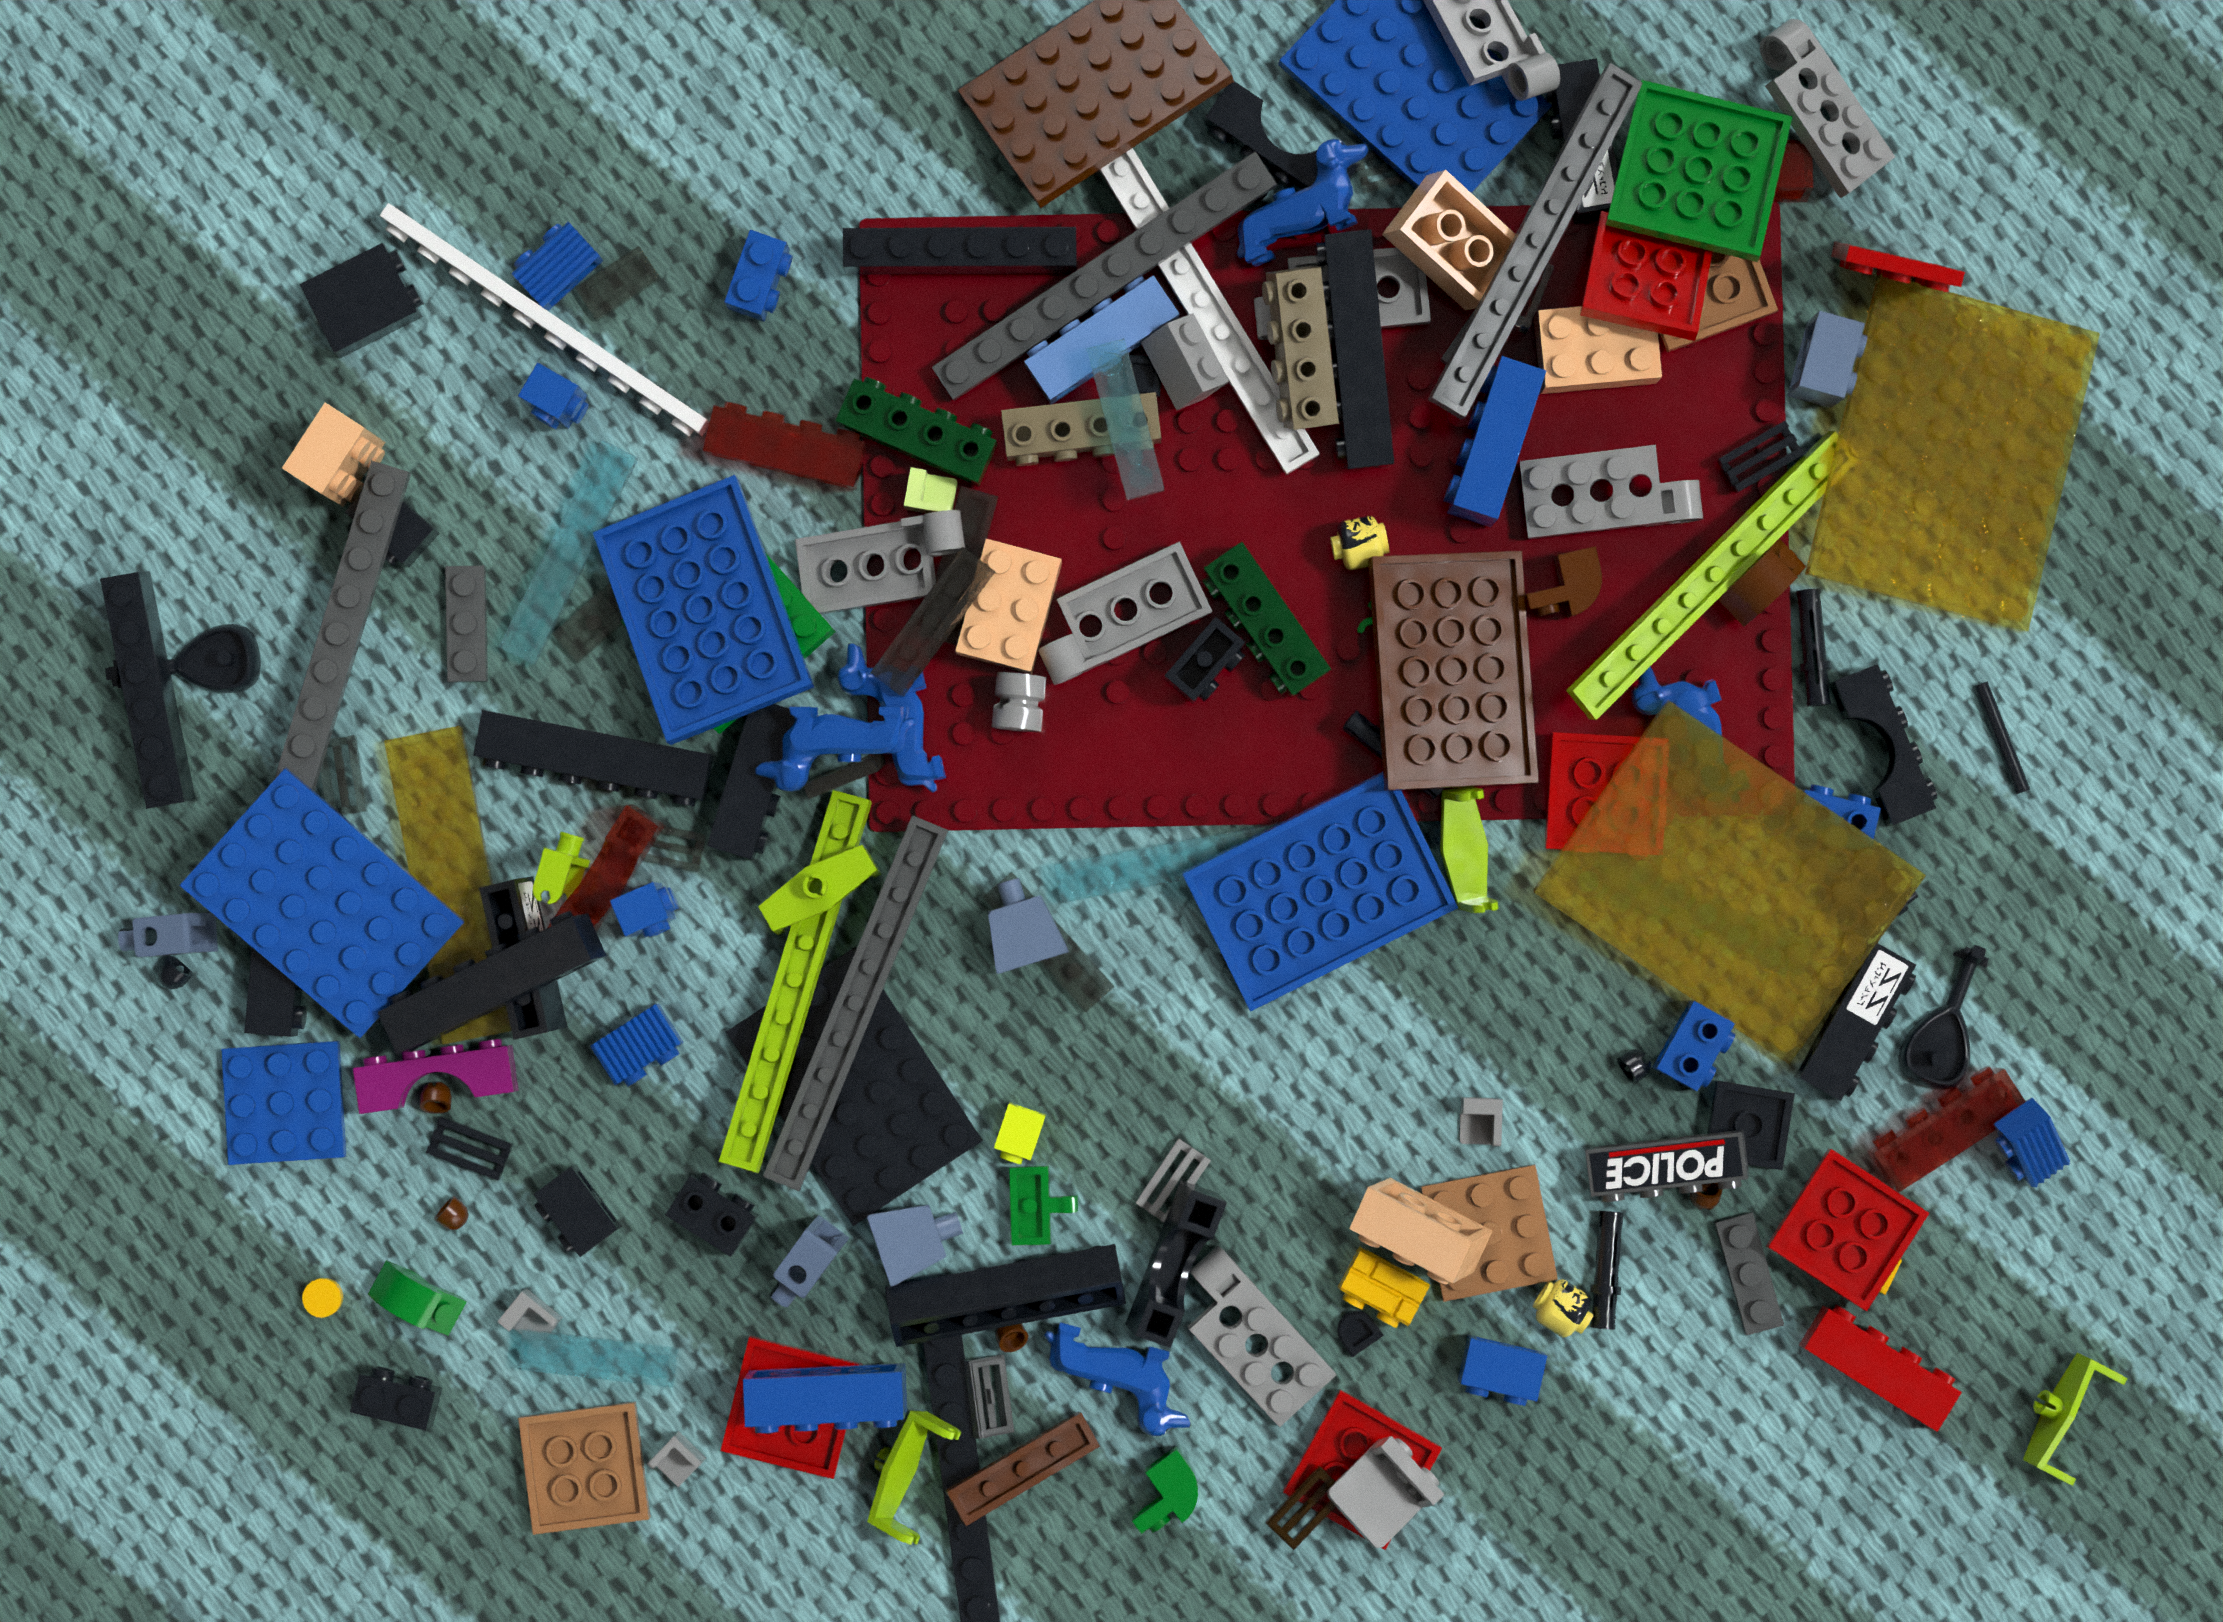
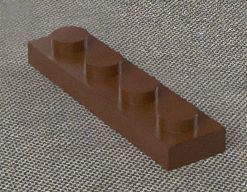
M1078 1411L948 1488L945 1492L963 1525L968 1526L1097 1449L1100 1445L1083 1414Z

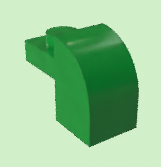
M387 1260L368 1293L381 1307L406 1322L425 1329V1327L447 1336H449L467 1302L457 1294L428 1283L418 1273Z
M1174 1446L1145 1468L1146 1475L1161 1495L1132 1516V1522L1141 1534L1148 1529L1152 1533L1161 1529L1171 1520L1168 1514L1172 1511L1181 1523L1185 1522L1196 1506L1198 1485L1195 1472L1179 1448Z

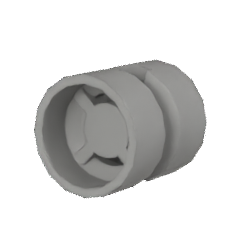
M997 672L995 695L1000 698V702L993 707L991 727L1014 731L1041 732L1043 710L1038 707V702L1045 698L1046 677Z

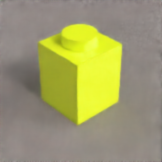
M1009 1102L994 1146L995 1149L1001 1150L999 1157L1017 1164H1022L1023 1158L1031 1160L1046 1114Z

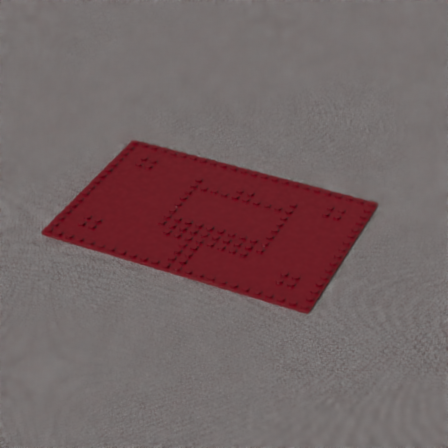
M1776 201L1772 203L1759 258L1778 311L1769 316L1669 352L1666 351L1662 337L1658 333L1662 378L1656 384L1541 394L1540 391L1499 518L1491 528L1448 514L1447 511L1450 503L1443 501L1450 479L1452 480L1453 475L1459 476L1462 468L1455 465L1461 445L1466 438L1471 439L1474 431L1467 428L1473 408L1478 401H1484L1486 394L1482 392L1477 394L1470 410L1463 419L1457 418L1428 400L1446 366L1440 361L1475 308L1464 310L1427 275L1430 324L1381 329L1394 464L1353 469L1345 468L1344 461H1337L1335 451V438L1341 437L1339 422V424L1305 428L1320 454L1288 475H1285L1229 382L1204 400L1180 410H1176L1161 382L1160 398H1157L1161 443L1154 444V450L1132 453L1131 447L1115 449L1116 454L1112 456L1093 457L1091 451L1077 453V459L1071 461L1055 462L1054 456L1038 458L1039 463L1035 465L1016 466L1015 460H1007L1001 410L1050 405L1025 367L1024 361L1030 358L1028 354H1024L955 401L951 398L932 367L1072 273L860 275L862 382L865 377H870L887 386L885 392L899 397L900 393L904 392L922 401L920 407L934 413L936 407L956 415V423L970 428L972 423L983 426L993 432L991 438L997 440L998 444L983 480L978 487L863 437L864 527L899 522L903 518L926 514L909 511L904 507L909 474L912 467L926 470L927 474L957 480L958 484L953 510H959L961 513L965 551L933 557L937 596L866 607L867 667L892 665L905 673H910L913 667H922L926 689L916 691V695L920 698L924 710L923 749L927 753L928 762H931L933 756L940 755L942 757L946 778L934 780L937 785V791L932 793L924 785L907 786L902 784L898 779L891 753L868 754L869 800L872 802L869 811L870 828L875 832H905L912 815L949 831L1279 824L1383 772L1382 760L1355 738L1341 730L1356 709L1380 728L1373 626L1366 627L1361 635L1357 633L1359 624L1364 619L1372 617V610L1366 607L1371 601L1369 567L1356 570L1347 569L1342 559H1334L1330 537L1337 536V527L1341 521L1364 516H1372L1377 523H1384L1389 545V553L1384 554V556L1522 551L1525 595L1560 587L1554 564V558L1557 555L1596 546L1602 572V584L1597 598L1586 610L1567 619L1564 604L1559 605L1560 612L1538 617L1536 611L1526 613L1539 782L1534 784L1476 787L1483 789L1484 798L1475 799L1481 820L1546 819L1551 732L1670 738L1665 817L1782 815L1793 813L1796 804L1790 586L1745 627L1719 600L1715 601L1651 665L1660 686L1677 681H1686L1697 687H1703L1705 681L1711 679L1716 681L1722 700L1711 704V707L1716 711L1721 722L1723 761L1728 765L1730 774L1732 773V768L1737 766L1743 767L1750 789L1737 792L1740 795V801L1737 803L1729 798L1712 800L1702 795L1690 761L1682 762L1675 740L1682 738L1674 717L1668 714L1642 715L1633 707L1631 691L1638 684V679L1597 720H1589L1566 691L1787 472V465L1736 493L1717 462L1719 458L1786 420L1781 217L1779 203ZM1531 205L1486 207L1516 234ZM1402 208L1348 209V212L1356 217L1357 224L1338 231L1335 225L1331 227L1328 224L1322 230L1314 233L1278 238L1275 243L1266 247L1267 250L1273 251L1276 259L1257 267L1253 266L1252 263L1246 262L1245 257L1239 259L1237 256V250L1240 245L1237 231L1238 224L1252 211L1237 212L1191 244L1272 375L1271 363L1272 360H1276L1274 344L1271 345L1269 340L1258 339L1254 299L1263 296L1262 284L1267 282L1266 272L1287 270L1288 258L1315 256V243H1321V234L1371 229L1373 250L1396 248L1382 234ZM1126 213L865 218L859 224V228L1076 227L1077 270L1136 231ZM1572 216L1493 365H1496L1501 356L1538 368L1534 316L1538 310L1582 306L1598 221L1574 224ZM1158 266L1143 275L1145 280L1154 275L1179 312V318L1187 316L1186 311ZM1384 278L1377 283V291L1384 298H1393L1399 292L1398 284L1391 278ZM1124 288L1110 297L1113 302L1126 294ZM1090 310L1078 319L1082 323L1094 314ZM1057 332L1046 341L1048 344H1051L1060 338L1061 334ZM1330 344L1331 359L1333 360L1332 344ZM1142 345L1128 354L1148 356ZM1125 356L1053 404L1128 396L1121 395ZM1334 383V385H1335L1336 399H1337L1336 383ZM1781 433L1775 435L1730 461L1729 465L1733 469L1784 439ZM1656 445L1660 483L1699 480L1703 512L1702 520L1528 539L1520 461ZM1786 447L1736 475L1739 482L1787 455ZM1645 476L1634 477L1629 484L1630 492L1636 497H1644L1652 489L1650 479ZM1604 480L1595 482L1590 489L1591 497L1598 502L1607 501L1613 494L1612 485ZM1567 485L1557 486L1552 492V501L1558 506H1567L1574 499V491ZM1787 530L1779 539L1789 548V530ZM986 539L1061 558L1062 560L1039 649L1057 639L1072 634L1057 602L1058 598L1178 542L1181 543L1212 609V613L1058 685L1053 684L1038 652L1032 675L1046 677L1045 698L1038 702V707L1043 710L1041 732L1014 731L991 727L993 707L1000 702V698L995 695L997 672L1027 673L960 656L955 652ZM1240 542L1244 543L1331 668L1327 674L1292 698L1287 691L1281 695L1276 690L1268 677L1273 671L1265 660L1260 663L1256 661L1246 646V643L1251 641L1243 628L1238 631L1233 628L1224 615V612L1229 609L1220 596L1214 600L1201 581L1206 578V575L1203 573L1204 567ZM911 549L904 555V566L908 570L916 569L921 563V554L917 549ZM874 555L867 562V571L872 577L878 576L884 569V560L880 555ZM1157 583L1151 587L1149 595L1154 603L1162 605L1171 600L1172 590L1165 583ZM1123 599L1115 605L1114 612L1120 620L1129 621L1136 616L1137 607L1133 601ZM1086 616L1080 621L1079 629L1084 636L1095 637L1101 632L1102 623L1095 616ZM1217 617L1245 642L1240 650L1245 656L1230 673L1225 668L1215 678V681L1220 685L1205 702L1198 698L1192 704L1164 679V675L1211 621ZM867 696L868 722L884 721V716L879 715V707H881L879 701L871 696ZM1422 789L1401 790L1416 822L1441 821L1442 792L1433 800Z

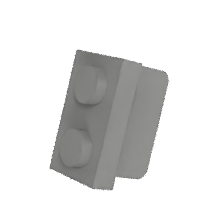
M1392 1436L1378 1439L1327 1491V1496L1374 1548L1384 1547L1421 1508L1434 1506L1444 1496V1493L1437 1487L1439 1481L1435 1475L1425 1467L1420 1468L1411 1458L1413 1453L1407 1444L1399 1438L1394 1439Z

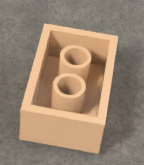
M1447 170L1429 174L1424 178L1382 235L1464 310L1477 308L1516 234Z
M1582 306L1538 310L1534 316L1538 368L1547 370L1540 389L1541 394L1656 384L1662 378L1658 333L1580 316Z
M324 403L282 469L344 507L347 501L352 503L360 495L364 486L361 479L369 469L371 460L378 463L382 461L385 455L382 447L386 442L329 404Z
M986 539L955 651L957 655L1032 675L1062 565L1061 558Z
M1392 1178L1367 1188L1349 1228L1359 1234L1358 1239L1361 1242L1375 1248H1379L1380 1245L1394 1252L1392 1256L1397 1261L1409 1266H1414V1264L1428 1270L1427 1275L1431 1279L1442 1284L1455 1283L1472 1274L1492 1234V1230Z

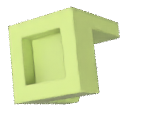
M911 467L904 507L909 511L926 514L953 510L958 482L954 478L927 474L926 470Z

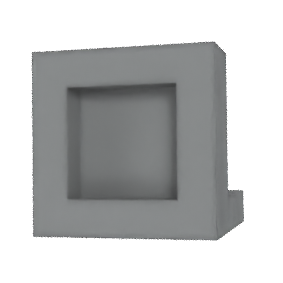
M1461 1097L1459 1140L1462 1144L1501 1146L1503 1099Z
M525 1289L497 1322L509 1332L515 1329L533 1345L539 1347L563 1317L530 1290Z
M678 1431L647 1464L652 1469L657 1466L679 1487L704 1462L706 1457Z

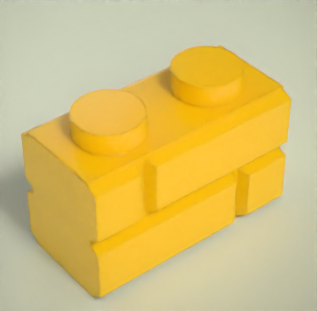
M1361 1246L1358 1247L1338 1285V1288L1345 1292L1342 1297L1344 1301L1361 1310L1365 1304L1379 1310L1376 1316L1378 1319L1395 1328L1398 1327L1400 1322L1407 1326L1410 1325L1430 1287V1284L1425 1280Z

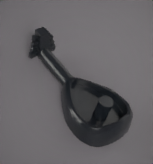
M223 624L212 627L185 645L175 659H168L171 675L178 674L188 682L214 692L226 694L248 690L257 682L260 676L261 659L255 635L247 627L239 624ZM113 660L114 666L105 668L106 680H112L113 687L117 686L122 689L117 661Z
M1974 945L1972 948L1965 947L1960 951H1954L1953 956L1961 958L1962 962L1946 1005L1940 1006L1926 1015L1905 1036L1900 1047L1898 1063L1904 1076L1913 1082L1931 1089L1949 1090L1956 1088L1963 1081L1970 1063V1042L1967 1025L1960 1009L1976 967L1979 965L1987 968L1989 958L1984 957L1986 953L1985 948Z

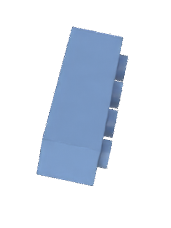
M1154 275L1147 280L1143 276L1135 279L1124 288L1125 295L1114 302L1111 298L1105 299L1091 310L1094 314L1082 323L1079 319L1070 322L1059 331L1061 334L1060 338L1051 344H1048L1046 340L1042 341L1027 352L1030 358L1024 361L1025 367L1050 405L1123 358L1125 354H1129L1141 346L1143 340L1166 323L1179 319V312Z

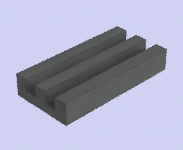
M1004 1355L965 1360L964 1368L974 1438L981 1439L1013 1433L1014 1425ZM990 1365H993L999 1416L1001 1426L997 1427L996 1415L994 1408L995 1397L994 1390L992 1389L989 1370Z

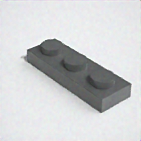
M445 566L447 682H488L486 566Z
M1753 1212L1714 1222L1745 1335L1784 1326Z

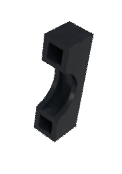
M1235 81L1226 86L1205 116V125L1209 127L1207 133L1221 144L1226 145L1228 141L1235 144L1241 149L1239 155L1243 159L1256 152L1263 164L1273 170L1270 174L1272 178L1281 185L1290 188L1294 184L1301 190L1311 186L1317 178V150L1306 154H1293L1275 146L1265 134L1262 126L1261 110L1263 100ZM1356 163L1347 168L1350 182L1358 171L1359 165Z
M1877 664L1829 683L1842 718L1859 720L1871 725L1881 734L1887 745L1889 753L1888 769L1882 781L1872 790L1878 807L1881 808L1880 812L1886 827L1896 825L1936 809L1933 801L1937 799L1936 789L1929 777L1924 779L1919 764L1923 763L1921 752L1914 741L1909 742L1904 729L1908 727V721L1903 709L1900 706L1895 707L1890 695L1894 688L1887 671H1881Z
M1182 1180L1180 1181L1125 1323L1135 1336L1171 1348L1185 1312L1184 1295L1191 1268L1202 1247L1214 1238L1227 1204L1216 1192Z

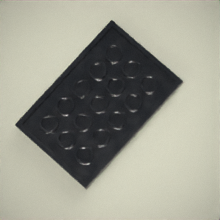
M856 946L823 967L820 971L778 1108V1112L784 1122L788 1117L855 955ZM884 989L812 1160L813 1166L853 1226L867 1218V1215L873 1214L983 1141ZM766 1006L726 1031L747 1065L751 1058Z

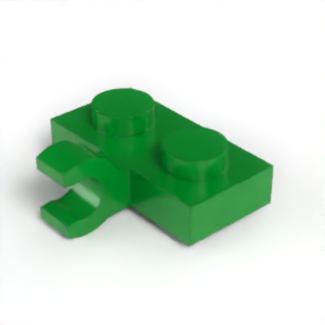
M1049 1166L1009 1167L1012 1246L1051 1244V1213H1076L1078 1211V1195L1050 1197Z

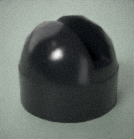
M168 956L158 971V981L163 987L171 990L183 987L193 976V972L174 956ZM183 966L184 971L182 972L178 970L176 967Z
M1639 1049L1627 1051L1617 1058L1618 1065L1633 1084L1645 1078L1651 1068L1650 1060L1642 1061L1641 1058L1646 1053ZM1627 1066L1631 1072L1625 1071V1067Z

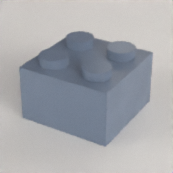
M1823 311L1816 313L1806 324L1787 396L1832 408L1841 400L1844 401L1846 395H1851L1857 380V373L1852 372L1853 365L1857 357H1862L1867 343V335L1862 334L1865 323Z

